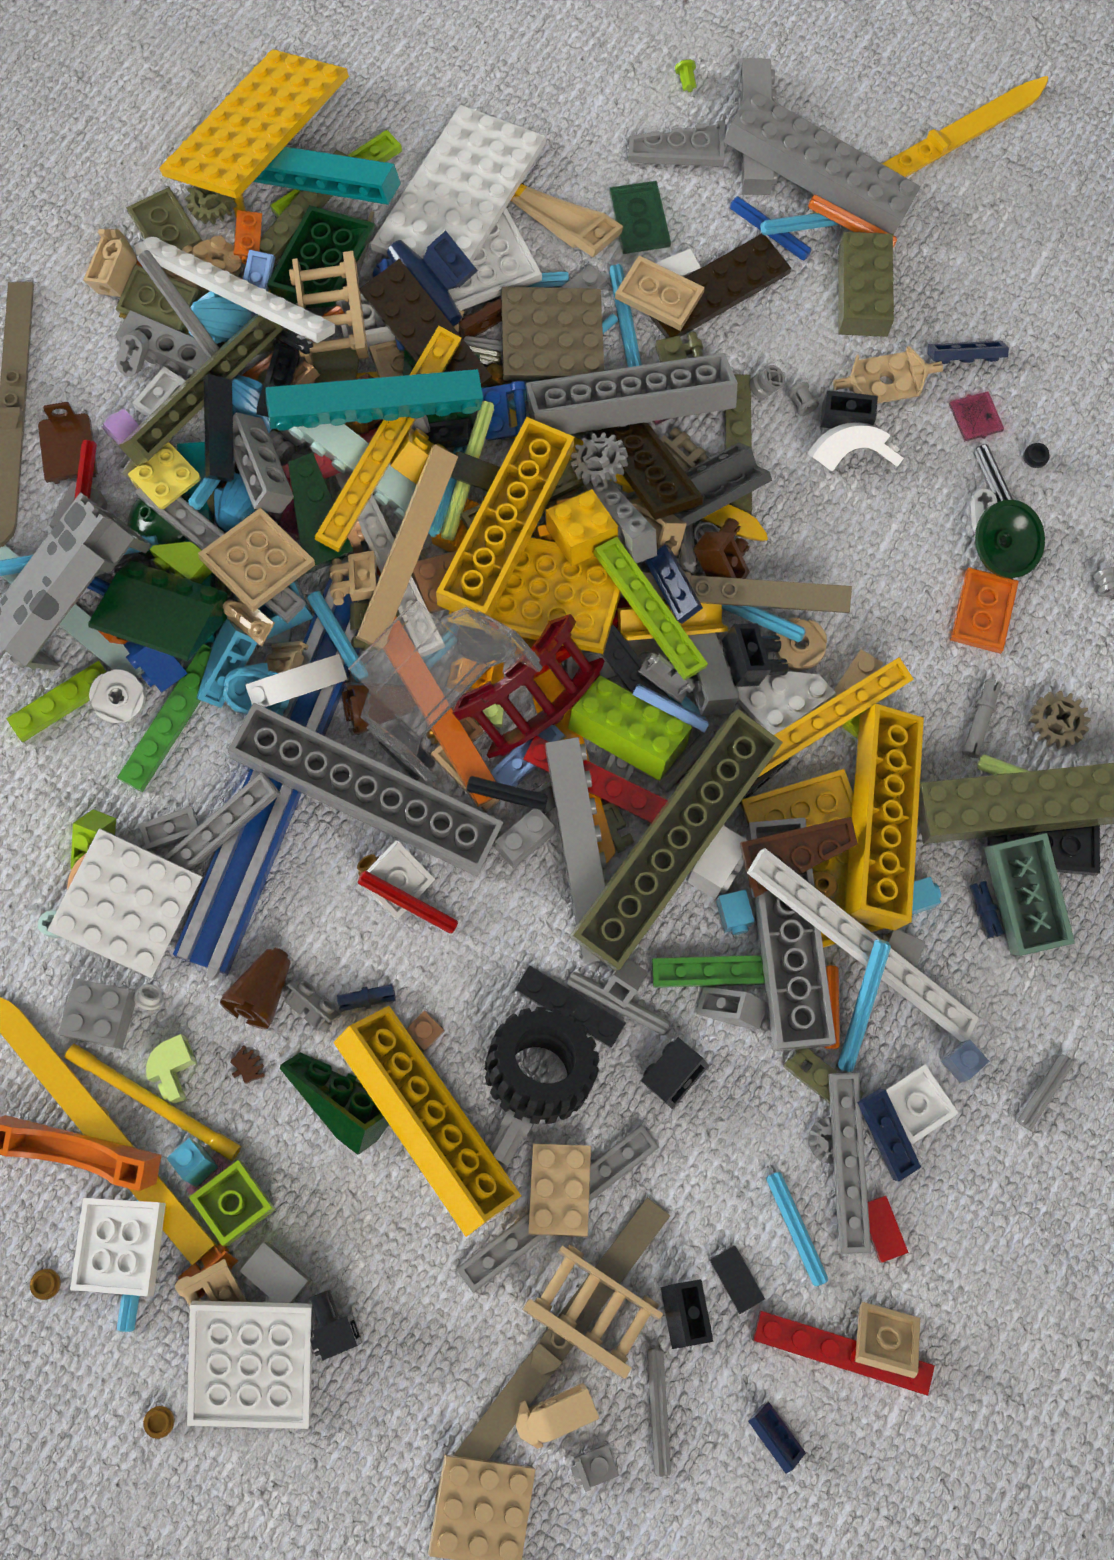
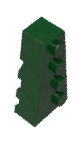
M313 452L288 462L300 545L315 560V566L308 570L306 574L331 565L333 559L343 560L349 554H354L348 537L339 552L315 540V535L334 502Z

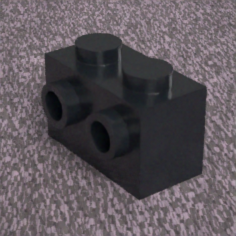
M827 390L822 404L820 427L832 429L836 426L853 422L874 425L878 396Z
M677 1037L674 1042L671 1041L665 1046L659 1060L646 1068L641 1082L673 1109L705 1072L709 1064L702 1056Z
M702 1280L660 1287L672 1349L714 1342Z

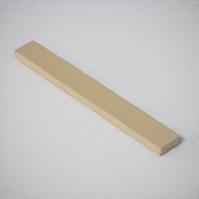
M436 444L430 450L356 636L357 639L378 649H382L458 459V456Z

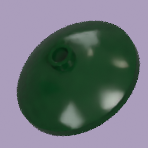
M186 492L180 496L188 503L190 498ZM140 498L135 501L129 513L127 525L136 533L146 537L155 535L158 545L182 543L186 537ZM150 550L146 553L138 552V554L144 557L155 559Z
M1003 500L994 503L983 512L978 521L975 532L976 550L984 566L993 574L1002 578L1022 577L1030 573L1042 558L1045 548V532L1042 522L1037 513L1021 501Z

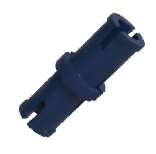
M987 881L980 882L979 887L977 883L970 885L969 888L972 891L978 908L976 914L981 917L987 939L1004 935L1005 932L1002 929L996 912L998 906L992 901Z
M393 983L370 989L365 986L360 991L341 995L337 994L340 1013L362 1007L371 1009V1005L396 1001Z

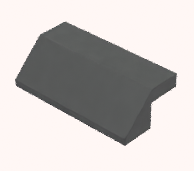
M739 442L684 471L702 494L703 504L673 515L687 523V527L772 481L770 471L757 466L752 448Z

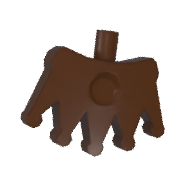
M242 1046L230 1062L238 1069L232 1073L233 1077L236 1078L242 1075L245 1084L264 1078V1073L257 1074L264 1068V1065L255 1066L261 1060V1057L257 1056L250 1059L254 1051L250 1050V1052L243 1054L246 1046Z

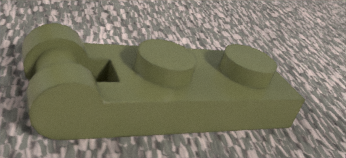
M809 1048L796 1049V1054L792 1059H788L783 1067L830 1104L828 1074H837L838 1072L816 1056ZM805 1060L811 1064L807 1072L800 1067ZM860 1090V1097L862 1098L865 1093Z

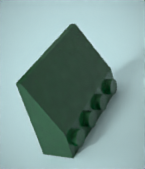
M309 205L267 283L270 292L293 304L298 303L296 286L291 284L289 270L293 269L292 259H298L301 270L339 266L341 262H344L343 252L353 251L357 263L376 228L375 223ZM342 276L303 281L304 293L313 294L341 290L346 285L347 280L342 278ZM337 301L306 305V308L334 307Z
M130 560L116 573L88 622V626L92 629L188 661L227 619V615L223 611V604L227 601V593Z

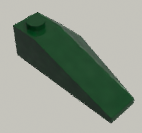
M301 1052L280 1065V1070L333 1135L357 1155L376 1143L389 1126V1123L363 1085L356 1081V1076L349 1073L347 1076L332 1071L331 1065Z

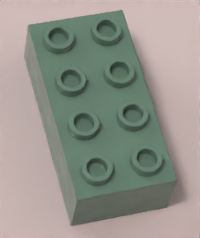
M1047 833L985 846L984 851L1010 954L1023 956L1075 944Z

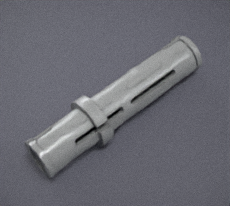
M995 679L985 680L981 697L976 701L975 707L977 709L964 749L962 750L964 755H967L969 752L968 757H979L992 713L997 710L996 701L1002 683L998 681L995 685Z

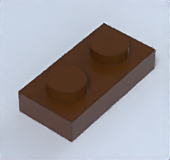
M501 298L495 302L487 303L481 310L474 314L466 315L459 322V334L463 340L465 336L476 337L502 321Z

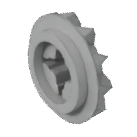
M831 1117L817 1121L809 1133V1146L812 1153L820 1161L828 1164H834L833 1147L828 1152L829 1142L821 1137V1135L830 1136L832 1134Z

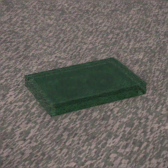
M657 181L609 188L615 221L623 225L622 233L619 235L623 254L670 247L671 240Z

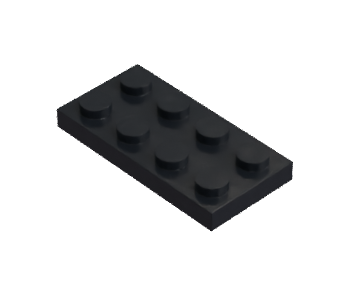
M1100 825L987 838V846L1047 833L1057 872L1093 876L1100 874Z

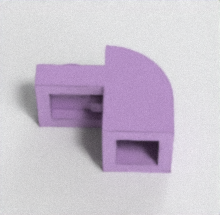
M122 409L118 413L109 416L101 427L109 437L120 445L139 425L125 409Z

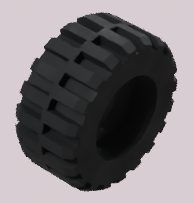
M536 1007L535 1011L531 1012L530 1008L520 1010L518 1016L516 1014L510 1015L506 1018L505 1024H500L496 1030L485 1060L484 1069L487 1071L485 1080L488 1086H492L490 1094L493 1099L501 1100L500 1107L505 1112H508L510 1109L515 1112V1118L522 1120L523 1117L529 1118L532 1124H539L540 1120H545L546 1124L556 1123L558 1116L561 1120H565L571 1116L573 1111L577 1112L582 1107L585 1099H587L599 1071L597 1067L599 1053L594 1051L596 1047L594 1038L587 1037L589 1030L583 1024L580 1026L576 1024V1018L569 1014L566 1017L560 1014L561 1010L553 1008L552 1011H546V1007ZM532 1047L547 1049L561 1059L566 1068L567 1077L555 1083L537 1082L523 1073L517 1063L516 1054Z

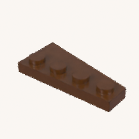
M847 817L740 842L746 872H748L759 851L766 848L799 875L854 847L858 843L852 819ZM747 874L753 898L768 891V889Z

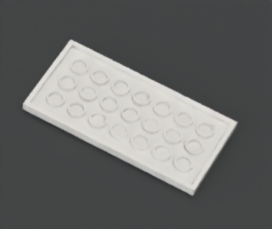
M460 105L371 242V249L388 256L387 250L390 245L398 240H402L423 259L427 247L446 230L468 259L473 262L546 144V136Z

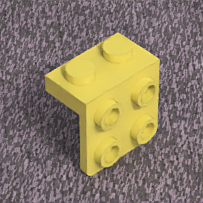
M170 442L166 443L149 461L138 465L128 473L136 489L140 488L159 509L168 507L201 479L199 473Z

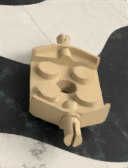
M907 346L906 351L902 353L859 360V355H856L850 376L834 379L833 387L834 390L849 388V391L857 394L878 396L877 404L920 396L928 374L943 372V365L941 361L925 363L910 346ZM883 376L889 377L892 383L884 384L880 378Z

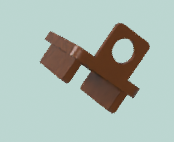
M69 402L45 405L43 409L49 419L42 420L38 424L44 480L46 483L54 482V484H59L61 480L77 478L81 444L83 440L94 441L92 424L87 414H75ZM55 409H64L67 412L63 414H55L52 411ZM95 455L93 478H94V477H97L96 474H98V471H97V463H96V455Z

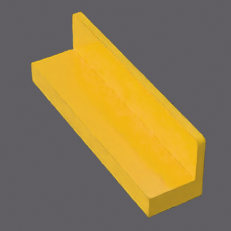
M701 603L703 609L683 624L679 622L687 635L728 632V627L722 624V605ZM632 607L617 608L618 631L625 640L653 638Z

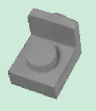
M608 1444L574 1457L576 1466L571 1467V1471L576 1485L580 1486L583 1484L585 1492L590 1491L593 1486L619 1476Z

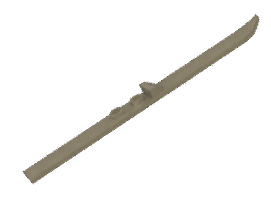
M8 282L0 379V547L5 546L14 536L17 527L34 294L33 282Z
M643 572L661 599L666 601L652 573ZM684 572L700 603L850 613L852 586L693 576L689 572Z
M647 1197L595 1268L620 1284L669 1219L670 1215ZM587 1278L558 1315L559 1319L562 1314L566 1315ZM601 1282L598 1283L576 1320L577 1326L575 1329L581 1334L585 1332L614 1293L612 1289ZM548 1329L453 1456L489 1460L516 1424L520 1403L526 1401L529 1407L574 1345L551 1329ZM439 1479V1483H438V1487H437V1491H436V1495H435V1505H436V1503H437V1497H438L440 1479Z

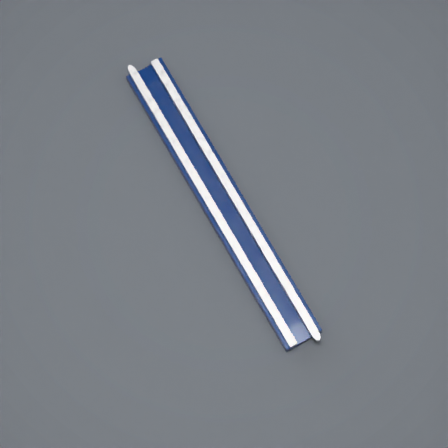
M348 556L343 558L342 564L348 563ZM345 576L343 581H348L349 576ZM329 578L322 596L351 643L352 637H356L358 631L350 630V604L354 602L369 604L371 598L352 601L350 594H346L344 603L342 605H335L333 597L330 595L332 579ZM315 613L303 641L309 647L302 652L304 660L301 666L337 654L340 655ZM354 648L357 655L359 654L361 648ZM340 655L348 679L351 672ZM348 680L289 699L288 707L284 710L283 717L325 736L344 691L342 684ZM250 768L243 787L255 778L259 772ZM270 777L268 778L281 794L216 850L173 952V955L177 958L208 968L207 978L211 981L215 980L219 973L228 975L302 794Z

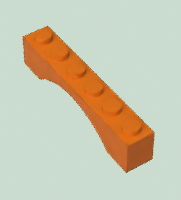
M8 1115L0 1117V1155L40 1159L71 1165L95 1173L113 1185L136 1191L144 1190L157 1183L162 1156L160 1154Z

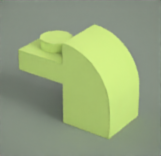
M179 1034L160 1043L151 1052L146 1064L147 1079L152 1082L161 1080L162 1083L158 1084L162 1097L164 1100L168 1099L169 1102L175 1104L186 1099L176 1073L197 1064L187 1037Z

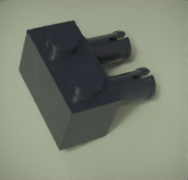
M758 623L733 624L722 639L732 680L736 687L759 686L767 675L783 676L788 672V664H782L787 662L785 658L768 659L766 653L780 651L781 641H775L779 640L780 637L778 635L761 636Z
M331 1290L309 1298L319 1324L316 1325L317 1329L312 1330L314 1337L310 1338L315 1356L321 1355L322 1361L363 1343L353 1313L345 1317L338 1315Z

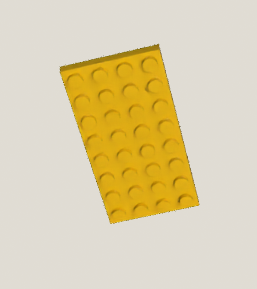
M272 49L159 167L162 176L238 199L349 77L347 68Z

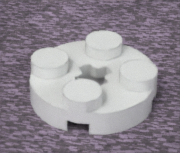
M115 669L101 674L94 680L90 688L89 698L95 713L101 719L111 723L131 722L141 713L146 701L145 686L134 674ZM121 689L123 691L122 695L125 698L123 701L115 704L113 703L114 698L111 697V693L118 692Z

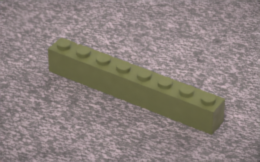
M258 314L254 315L141 423L119 447L137 466L149 461L204 407V377L210 374L232 380L283 330L281 325Z

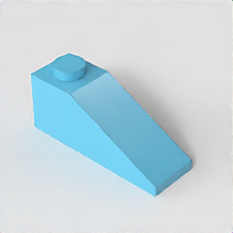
M228 618L214 641L197 694L199 700L222 708L225 702L223 689L226 675L234 669L245 667L257 645L256 641Z

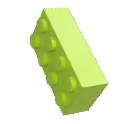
M600 675L572 708L568 729L661 781L687 747L692 726L632 695L628 690Z

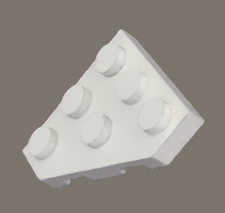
M788 671L783 676L767 675L759 686L737 687L739 691L738 703L755 722L773 735L836 697V692L819 674Z

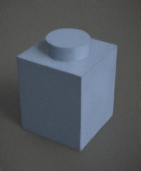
M970 1039L960 1043L941 1060L960 1083L970 1080L990 1062Z

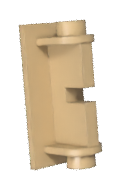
M240 599L238 601L227 600L223 604V611L229 616L228 619L262 646L275 622L259 609L252 612Z

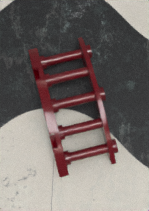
M571 614L549 621L541 636L533 644L536 650L527 659L521 657L505 670L506 677L494 685L489 681L460 696L452 713L458 721L469 716L475 718L492 740V744L486 754L489 759L509 754L512 749L526 743L549 726L559 723L563 719L564 714L600 676V671L605 661L603 658H599L589 662L571 638V631L576 624V620ZM562 645H564L579 666L573 679L569 677L556 659V652ZM544 665H548L565 688L552 703L534 681V675ZM520 686H525L543 709L528 721L523 718L508 698L509 694ZM494 704L500 705L517 727L504 734H500L482 710Z

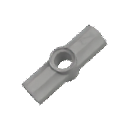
M510 1109L503 1117L500 1124L501 1128L489 1148L497 1161L506 1166H509L510 1162H512L522 1140L527 1138L534 1125L530 1123L529 1118L523 1117L522 1120L515 1118V1112Z

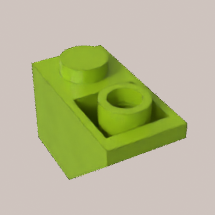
M192 542L153 545L149 549L155 558L153 560L154 564L163 571L168 569L176 576L202 584L212 573L199 559L198 553L202 550Z
M92 809L73 823L71 870L75 863L87 853L99 828L115 835L116 818Z

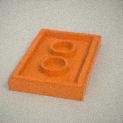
M968 567L965 572L950 640L1001 654L1005 646L1019 581L1011 578H1002L992 573Z

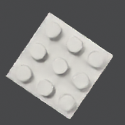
M83 1198L70 1290L154 1296L166 1203Z

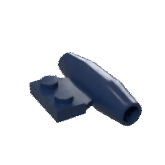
M446 230L427 247L423 259L402 240L391 244L387 250V255L392 263L400 258L444 316L455 327L461 321L462 315L448 290L460 288L478 271Z

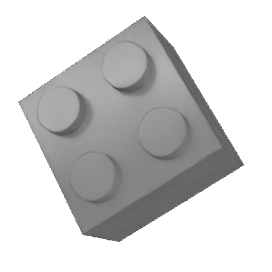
M74 978L58 1034L69 1039L122 1050L135 1007V993L129 989Z

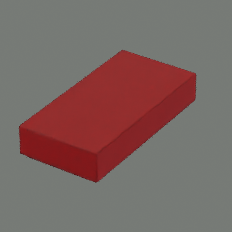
M887 1196L868 1201L870 1239L879 1263L909 1253Z

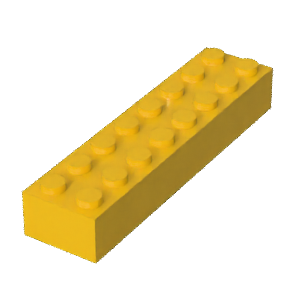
M526 417L436 591L438 606L484 626L487 625L574 450V436Z
M875 703L862 713L859 718L852 823L858 844L849 849L845 912L858 922L895 931L912 922L924 717Z
M390 1006L353 1023L333 1042L466 1237L522 1196Z

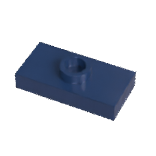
M769 1401L762 1404L748 1420L785 1474L792 1471L806 1452Z

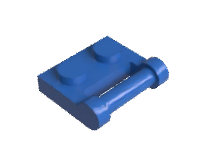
M524 381L482 388L483 401L494 404V412L487 431L486 440L491 441L517 436L526 419L524 399L526 385ZM514 393L517 426L511 428L508 394Z

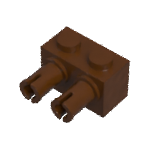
M733 518L726 519L719 532H705L693 549L705 575L708 577L746 579L750 573L743 558L750 546L742 538L734 539L741 526H738L739 522Z

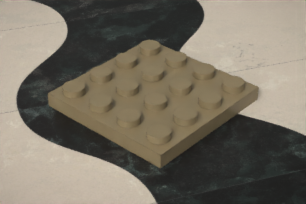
M502 287L503 380L542 381L604 371L601 289Z

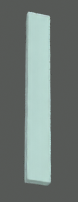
M6 545L0 547V560L19 557ZM20 573L1 577L11 585ZM74 604L59 626L111 670H124L134 674L139 679L144 671L141 667L135 669L127 660L126 656L129 655V652L124 647V644L110 643L98 630L90 628L88 622L91 616Z

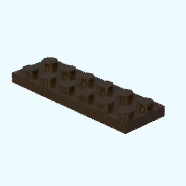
M760 234L685 277L705 288L702 297L681 331L651 316L649 317L665 338L682 337L789 275L791 267L766 235Z
M400 258L359 288L360 293L415 363L418 362L438 326L461 337ZM461 337V342L444 372L478 369L482 388L492 380V375Z
M643 422L623 427L617 426L601 430H591L597 438H600L602 433H606L607 438L615 435L617 441L622 440L628 454L626 458L628 466L623 467V476L654 520L703 504L702 494L649 423Z

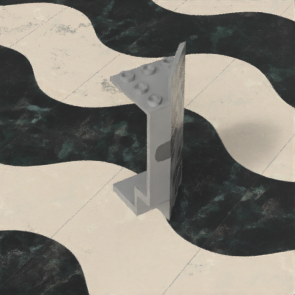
M80 492L0 599V659L7 652L11 655L10 660L21 668L30 667L34 670L40 668L44 671L46 669L57 670L60 666L40 650L98 572L101 570L110 573L129 547L146 553L152 544L114 514L100 508Z

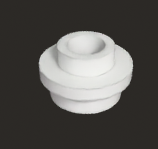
M145 984L135 992L134 1002L144 1010H156L163 1002L162 992L155 985Z

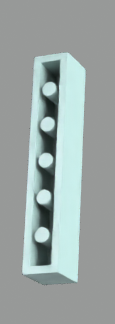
M322 424L315 428L299 426L288 430L295 438L299 440L303 438L310 443L311 450L317 455L328 457L332 461V466L339 472L344 473L346 471L349 475L352 474L369 445L367 441L345 424L339 426ZM389 465L376 487L373 497L382 505L386 506L388 504L395 509V515L403 520L416 484Z

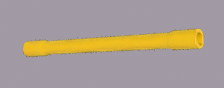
M74 1043L65 1054L67 1060L83 1070L93 1073L190 1133L225 1158L233 1161L239 1154L242 1146L223 1134L213 1131L106 1065L79 1045Z

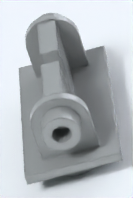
M649 652L639 672L679 703H682L687 692L690 693L696 686L693 683V678L690 677L684 681L677 671L672 670L674 666L664 659L660 653L655 654L653 652L651 654Z
M299 979L287 985L289 988L283 994L285 1003L299 1015L308 1008L309 1012L304 1019L317 1031L321 1030L325 1033L332 1025L330 1022L341 1016L335 1010L336 1007L332 1002L322 999L314 992L315 989L310 983Z

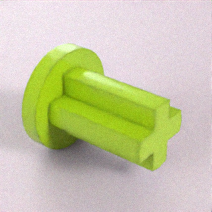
M691 59L682 60L675 65V72L680 75L683 91L688 90V92H692L694 88H697L694 76L696 63Z

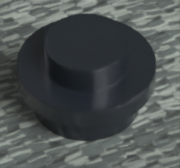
M1034 443L1025 449L1023 458L1030 467L1041 468L1049 461L1050 454L1044 444Z

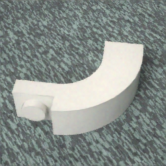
M860 422L846 423L828 430L807 452L831 471L835 469L848 452L857 448L873 449L897 467L904 459L897 454L900 449L887 440L890 434L873 425Z
M337 654L263 678L245 686L252 705L256 703L267 707L348 679L340 655Z

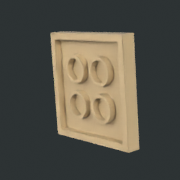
M261 508L198 553L199 559L252 612L256 611L315 566V560Z
M445 1454L428 1555L430 1557L452 1560H522L535 1468Z

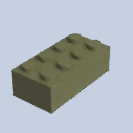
M843 232L838 248V335L888 337L894 321L893 234Z

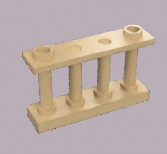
M353 251L343 252L344 262H341L339 266L301 270L298 259H292L293 269L289 270L291 284L296 286L298 306L307 310L306 305L340 300L350 303V310H347L345 314L323 316V318L334 323L335 326L343 324L353 326V334L349 335V338L320 341L319 343L313 342V347L310 348L309 354L300 352L301 358L305 357L307 363L311 366L314 365L312 353L347 348L356 350L359 359L369 358L357 263ZM342 276V278L347 280V286H344L341 290L313 294L304 293L303 281Z
M569 1245L568 1248L561 1246L557 1253L565 1258L542 1296L540 1298L537 1297L535 1301L529 1298L522 1310L619 1377L626 1379L632 1369L626 1364L628 1360L626 1356L649 1316L656 1320L661 1319L663 1313L657 1310L659 1304L645 1295L642 1299L584 1261L582 1259L584 1254L572 1245ZM576 1265L590 1275L566 1315L562 1314L559 1319L550 1312L552 1308L550 1304L570 1271ZM601 1282L615 1292L592 1331H587L584 1336L575 1329L577 1326L576 1320L598 1283ZM624 1299H627L640 1309L616 1350L612 1349L611 1353L600 1347L603 1342L601 1338Z

